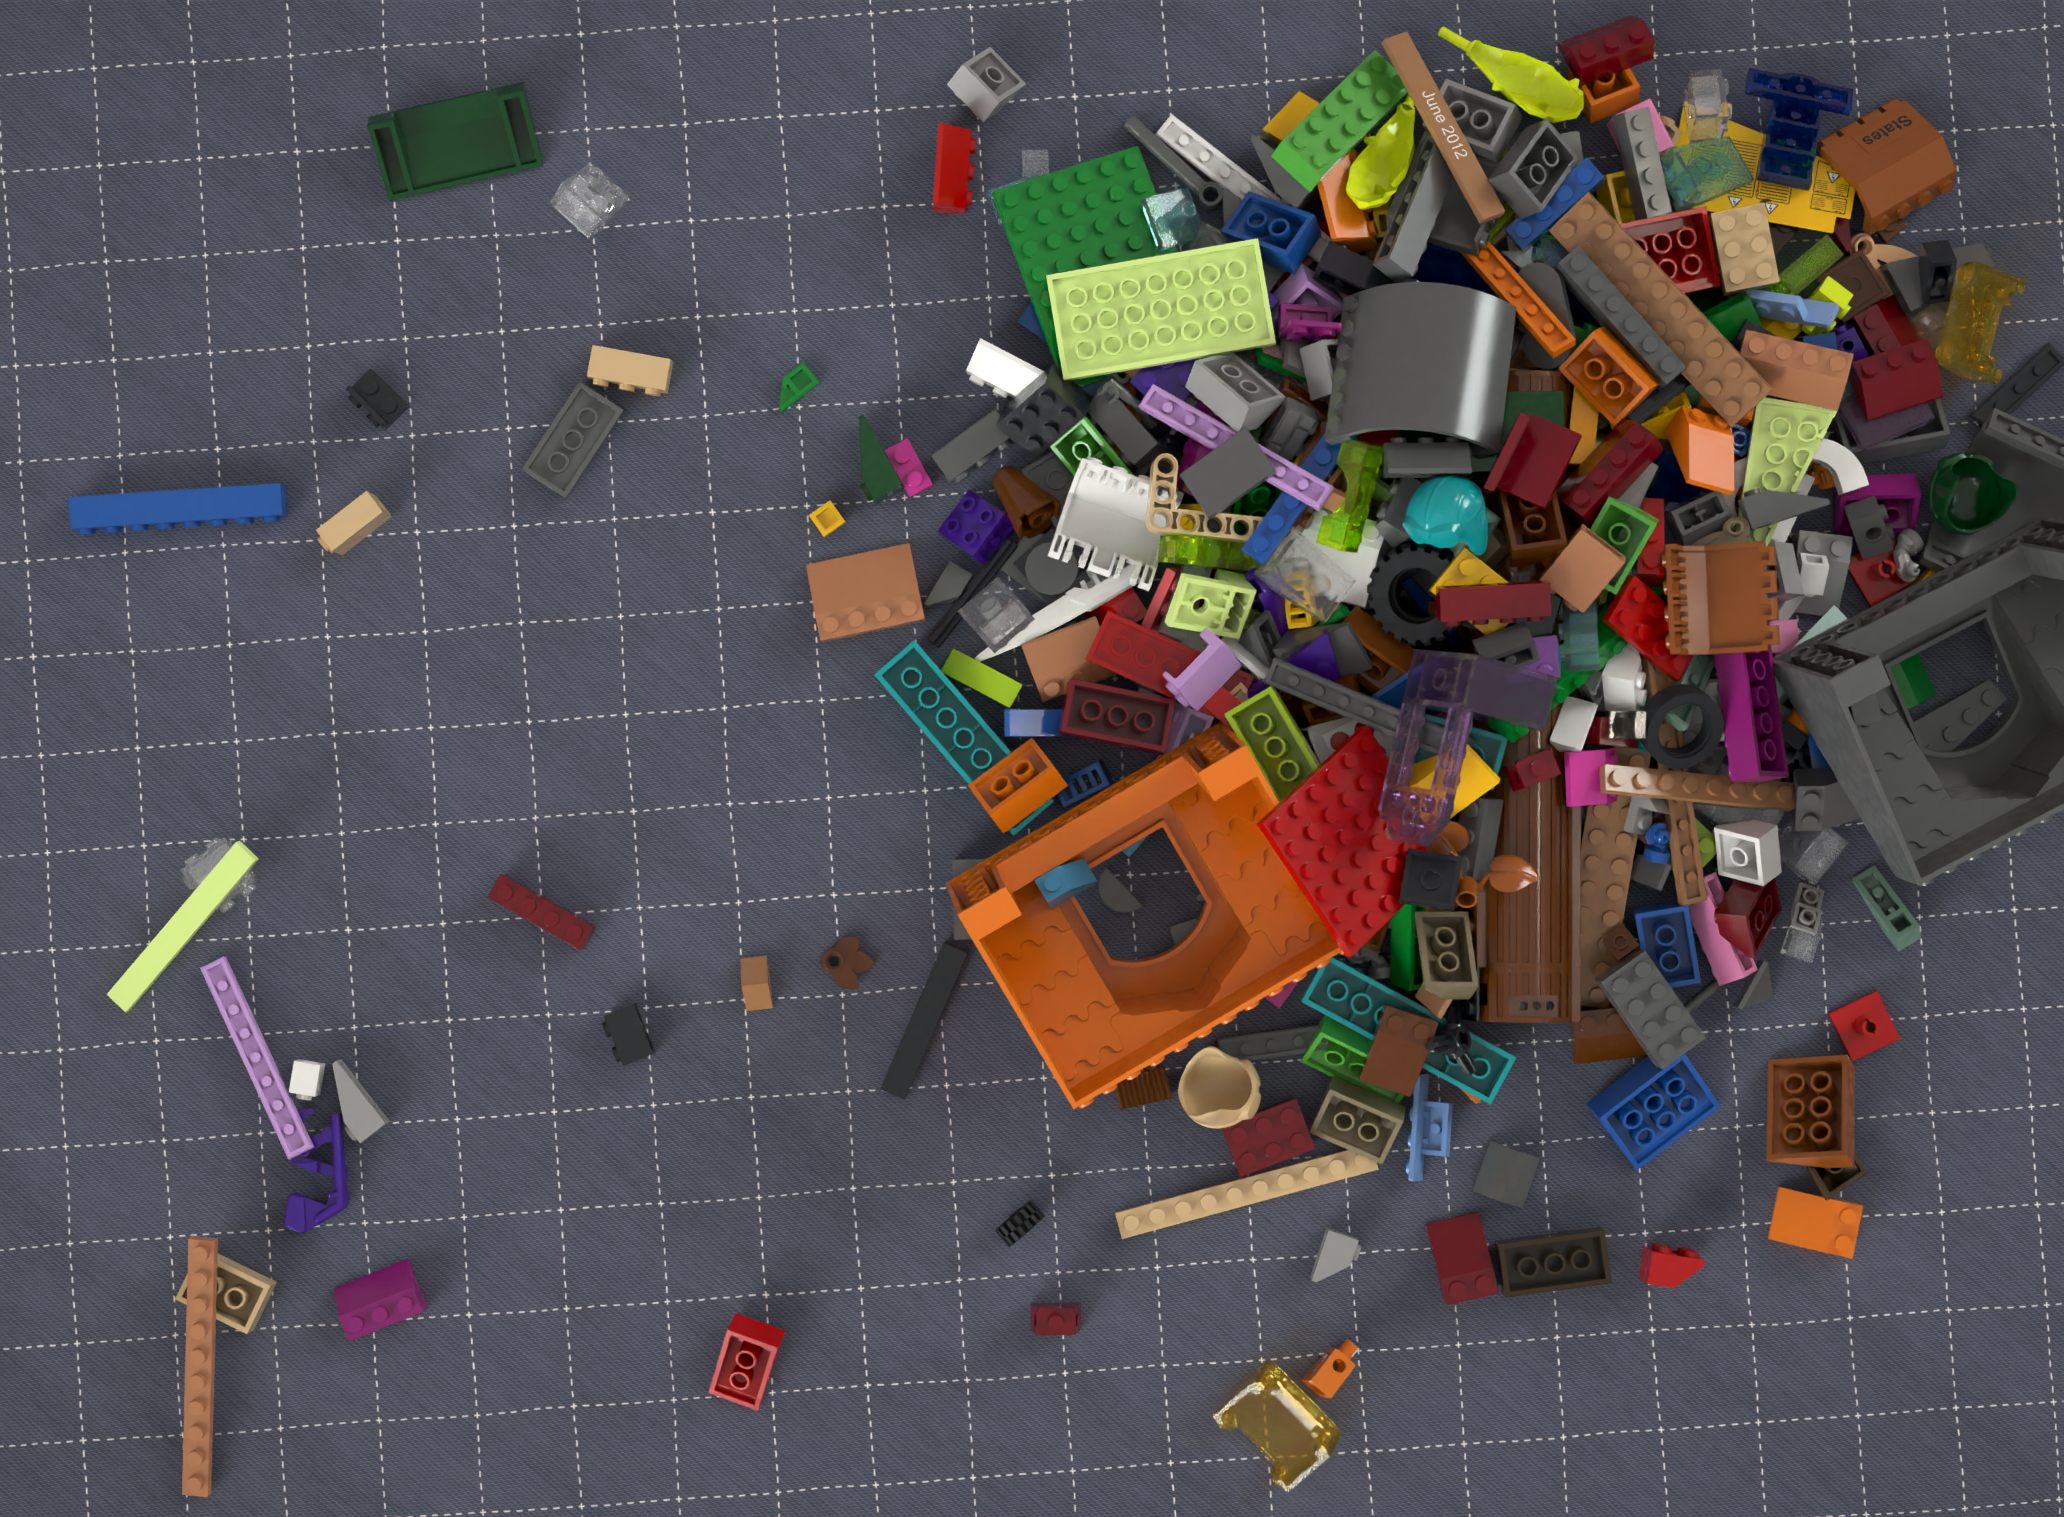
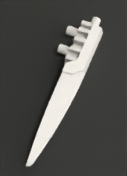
M1117 559L1115 560L1110 577L1086 569V573L1091 581L1088 583L1084 580L1079 582L1081 588H1072L1066 592V595L1024 620L976 656L975 660L981 662L1063 625L1086 611H1093L1133 587L1129 585V577L1135 565L1125 562L1123 573L1119 580L1112 579L1118 562ZM1140 574L1138 576L1136 584L1139 583L1141 577Z

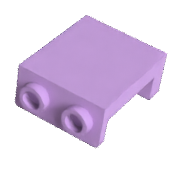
M1208 628L1199 635L1207 645L1205 650L1177 678H1173L1166 671L1162 675L1168 682L1165 687L1175 695L1177 701L1185 708L1190 705L1196 711L1242 666L1225 643Z

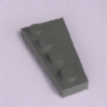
M1989 679L1923 717L1918 718L1913 723L1924 748L1937 751L1954 750L2008 698Z

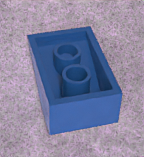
M1250 191L1247 192L1221 230L1222 235L1233 242L1258 238L1262 260L1275 268L1292 274L1296 273L1322 234L1314 214Z

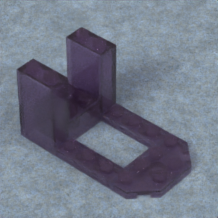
M1414 649L1378 807L1380 818L1386 820L1387 828L1385 829L1387 839L1428 847L1450 822V817L1454 810L1457 787L1460 783L1461 768L1467 752L1468 737L1473 722L1489 725V718L1529 730L1545 731L1550 718L1549 712L1556 691L1557 677L1477 654ZM1426 709L1447 715L1431 790L1409 787V782L1413 775L1415 755L1419 749V737L1425 722Z

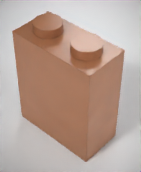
M1581 524L1568 540L1567 546L1560 550L1543 571L1540 581L1546 580L1550 582L1551 594L1555 595L1557 593L1565 599L1563 601L1564 604L1571 610H1580L1584 613L1624 565L1626 556L1584 524Z

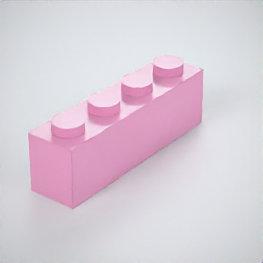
M1716 872L1704 876L1707 900L1689 904L1688 906L1692 927L1695 929L1701 942V948L1710 963L1712 974L1719 986L1744 978L1758 969L1753 958L1746 956L1719 933L1718 924L1714 921V912L1720 906L1725 892Z

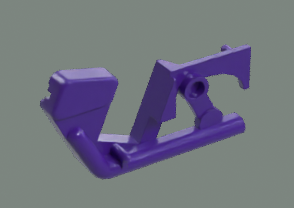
M315 1108L297 1109L303 1123L309 1114L316 1112ZM342 1113L331 1114V1126L325 1127L322 1132L310 1138L314 1148L291 1159L293 1165L334 1177V1183L331 1192L328 1193L327 1203L298 1193L289 1195L284 1225L290 1230L305 1233L341 1212L349 1204V1193H347L348 1169L345 1168ZM326 1142H332L333 1166L306 1158V1156L311 1154L312 1150Z

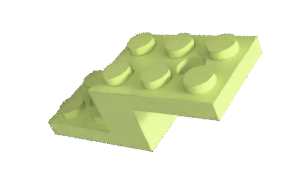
M1217 569L1214 579L1181 573L1164 622L1169 627L1203 632L1208 628L1215 635L1239 639L1242 630L1248 629L1260 616L1258 608L1252 609L1257 590L1245 579L1242 573ZM1204 599L1202 607L1193 609V605L1197 600Z

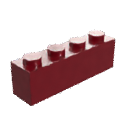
M1545 580L1436 586L1437 620L1444 622L1445 626H1461V621L1472 620V625L1489 624V619H1499L1500 623H1516V618L1527 617L1528 622L1544 621V616H1551L1550 582Z
M500 874L487 897L578 950L585 948L597 927L505 874Z

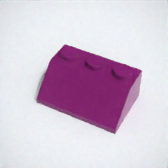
M1916 474L1866 475L1869 485L1838 495L1836 486H1834L1832 496L1834 535L1854 537L1844 506L1875 495L1878 505L1884 504L1889 517L1884 522L1885 524L1890 522L1895 536L1907 528L1915 531L1921 500V491Z
M409 1258L334 1288L338 1317L348 1342L419 1314L428 1308Z

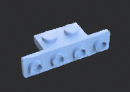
M1756 289L1746 292L1759 318L1829 328L1839 311L1837 303L1803 299L1801 296Z

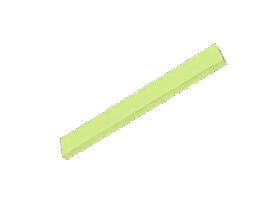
M237 841L107 993L124 1012L132 1009L259 860L241 841Z

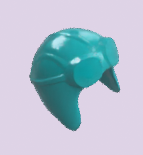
M1458 475L1436 476L1420 485L1406 508V518L1403 522V527L1408 536L1418 544L1425 543L1438 548H1449L1457 545L1458 542H1463L1468 545L1475 555H1483L1488 543V516L1480 488L1474 482Z

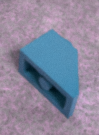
M1084 859L1057 866L1034 880L1051 909L1098 882Z

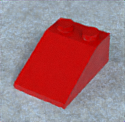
M736 1313L727 1329L708 1393L758 1411L786 1331Z

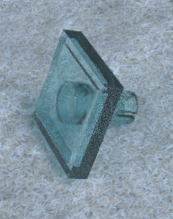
M1188 187L1147 197L1140 201L1158 251L1206 237Z

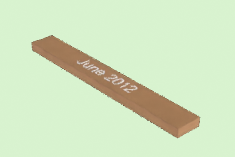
M1406 31L1384 39L1382 45L1479 224L1503 216L1505 210L1408 32Z

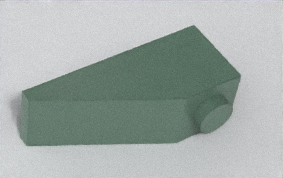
M1875 865L1852 878L1854 885L1881 929L1898 952L1921 939L1920 925Z

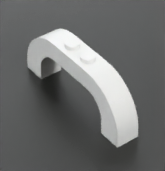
M1823 439L1811 462L1817 463L1828 470L1834 480L1838 495L1869 485L1861 463L1851 451L1832 440ZM1747 457L1734 463V493L1732 496L1722 493L1730 510L1731 518L1737 517L1735 496L1743 484Z

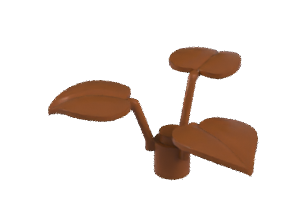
M1433 821L1424 828L1423 840L1429 852L1447 855L1452 853L1453 856H1458L1457 851L1464 849L1468 845L1469 834L1459 823ZM1509 854L1493 858L1490 862L1491 871H1487L1479 884L1471 876H1462V871H1460L1454 909L1459 906L1463 908L1475 906L1478 902V892L1483 891V886L1489 877L1491 885L1498 891L1514 892L1523 889L1533 882H1537L1538 874L1526 860ZM1426 908V912H1450Z

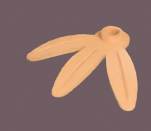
M1858 233L1851 238L1852 249L1849 250L1850 255L1856 253L1859 242H1863L1862 249L1890 292L1889 295L1882 298L1884 300L1893 295L1879 268L1881 265L1877 260L1890 263L1917 257V255L1897 246L1874 244L1870 235Z

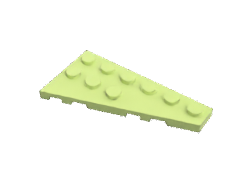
M1764 398L1754 409L1741 498H1744V492L1759 488L1760 492L1773 490L1794 494L1837 411L1771 398ZM1739 507L1738 517H1743ZM1778 523L1752 530L1747 538L1752 542L1764 541L1766 546H1768ZM1736 526V532H1738L1741 526Z

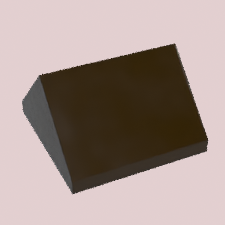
M1855 1149L1854 1167L1822 1168L1806 1166L1825 1200L1831 1199L1869 1173Z

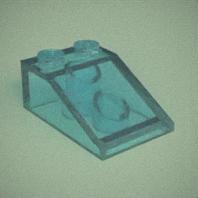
M1730 136L1671 147L1661 158L1666 187L1679 210L1700 206L1754 181L1752 174Z

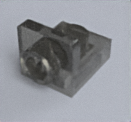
M1610 711L1608 713V738L1645 739L1646 711Z

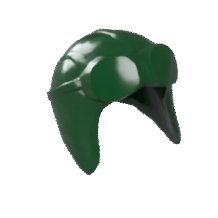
M1961 452L1938 460L1937 470L1934 472L1929 485L1928 500L1934 518L1942 527L1955 534L1970 535L1996 523L2015 502L2019 494V488L2011 480L2003 479L1996 471V463L1991 459L1977 453L1968 454Z

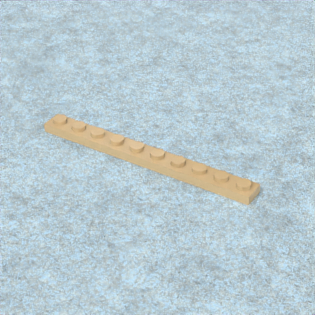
M1347 1149L1115 1212L1121 1237L1124 1239L1379 1169L1377 1162Z

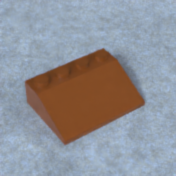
M1834 1055L1768 1060L1766 1160L1769 1162L1822 1168L1854 1167L1855 1066L1849 1056Z

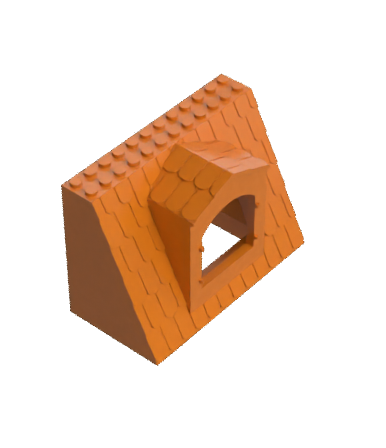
M1222 721L945 883L958 917L1073 1109L1077 1107L1084 1108L1094 1101L1093 1098L1097 1095L1112 1092L1121 1081L1136 1078L1140 1075L1141 1070L1148 1065H1158L1165 1059L1164 1056L1170 1052H1179L1189 1045L1188 1042L1194 1038L1207 1036L1216 1025L1231 1022L1235 1019V1014L1243 1009L1246 1011L1253 1009L1260 1003V999L1267 995L1271 997L1280 993L1284 985L1291 981L1295 983L1307 976L1306 972L1315 967L1319 969L1330 963V958L1338 953L1340 955L1344 954L1258 827L1257 823L1279 804V801L1246 744ZM1163 827L1205 899L1203 910L1190 932L1170 949L1143 959L1129 960L1110 957L1075 896L1051 909L1034 880L1057 866L1084 859L1089 868L1092 869Z

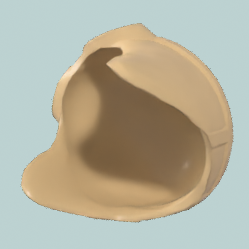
M1208 1046L1196 1053L1186 1065L1179 1083V1100L1186 1114L1196 1123L1207 1128H1226L1242 1120L1254 1117L1261 1101V1094L1259 1092L1261 1081L1250 1060H1240L1216 1047Z

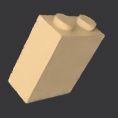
M365 491L316 530L320 535L317 540L326 551L329 550L332 554L335 552L344 555L389 520L392 515L376 495Z

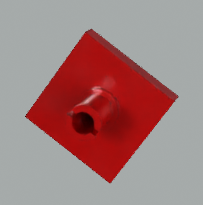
M1890 539L1893 546V550H1895L1896 544L1893 541V539ZM1893 550L1862 560L1860 552L1850 557L1848 573L1869 608L1917 580L1906 582L1899 578L1895 572Z
M1876 990L1827 1013L1852 1062L1900 1039Z

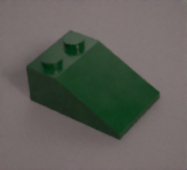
M863 414L859 416L861 477L864 483L860 484V487L868 501L873 499L877 505L901 492L904 488Z

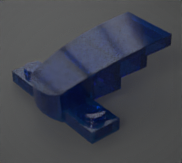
M1749 68L1746 77L1745 94L1773 100L1762 139L1756 180L1809 191L1812 184L1813 163L1816 158V137L1820 130L1819 110L1849 116L1852 110L1853 89L1821 83L1819 80L1804 74H1778Z

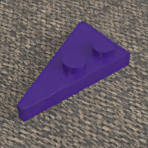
M1328 629L1322 630L1319 637L1308 645L1304 644L1296 654L1290 655L1284 660L1331 681L1340 679L1341 676ZM1266 677L1264 679L1260 678L1248 689L1247 695L1249 699L1270 687V685L1264 683Z

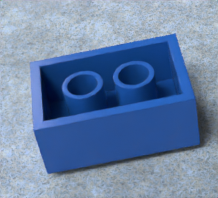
M1678 900L1632 908L1640 949L1647 952L1670 987L1701 983L1689 906L1678 905Z

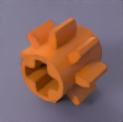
M1812 462L1813 468L1808 469L1807 474L1815 478L1813 485L1817 484L1819 489L1834 487V480L1828 470Z

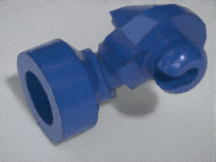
M1661 822L1655 823L1646 831L1644 838L1650 845L1645 847L1643 859L1654 863L1669 864L1671 852L1667 846L1670 840V833L1666 828V824Z

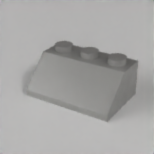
M1234 352L1196 360L1185 386L1194 394L1195 398L1202 401L1215 415L1222 418L1236 432H1240L1245 427L1248 430L1258 428L1286 398Z

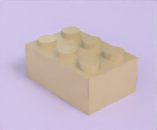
M1765 203L1711 213L1709 223L1723 296L1777 286L1780 281Z
M218 1254L216 1319L245 1334L252 1332L277 1282ZM187 1275L175 1300L186 1305Z

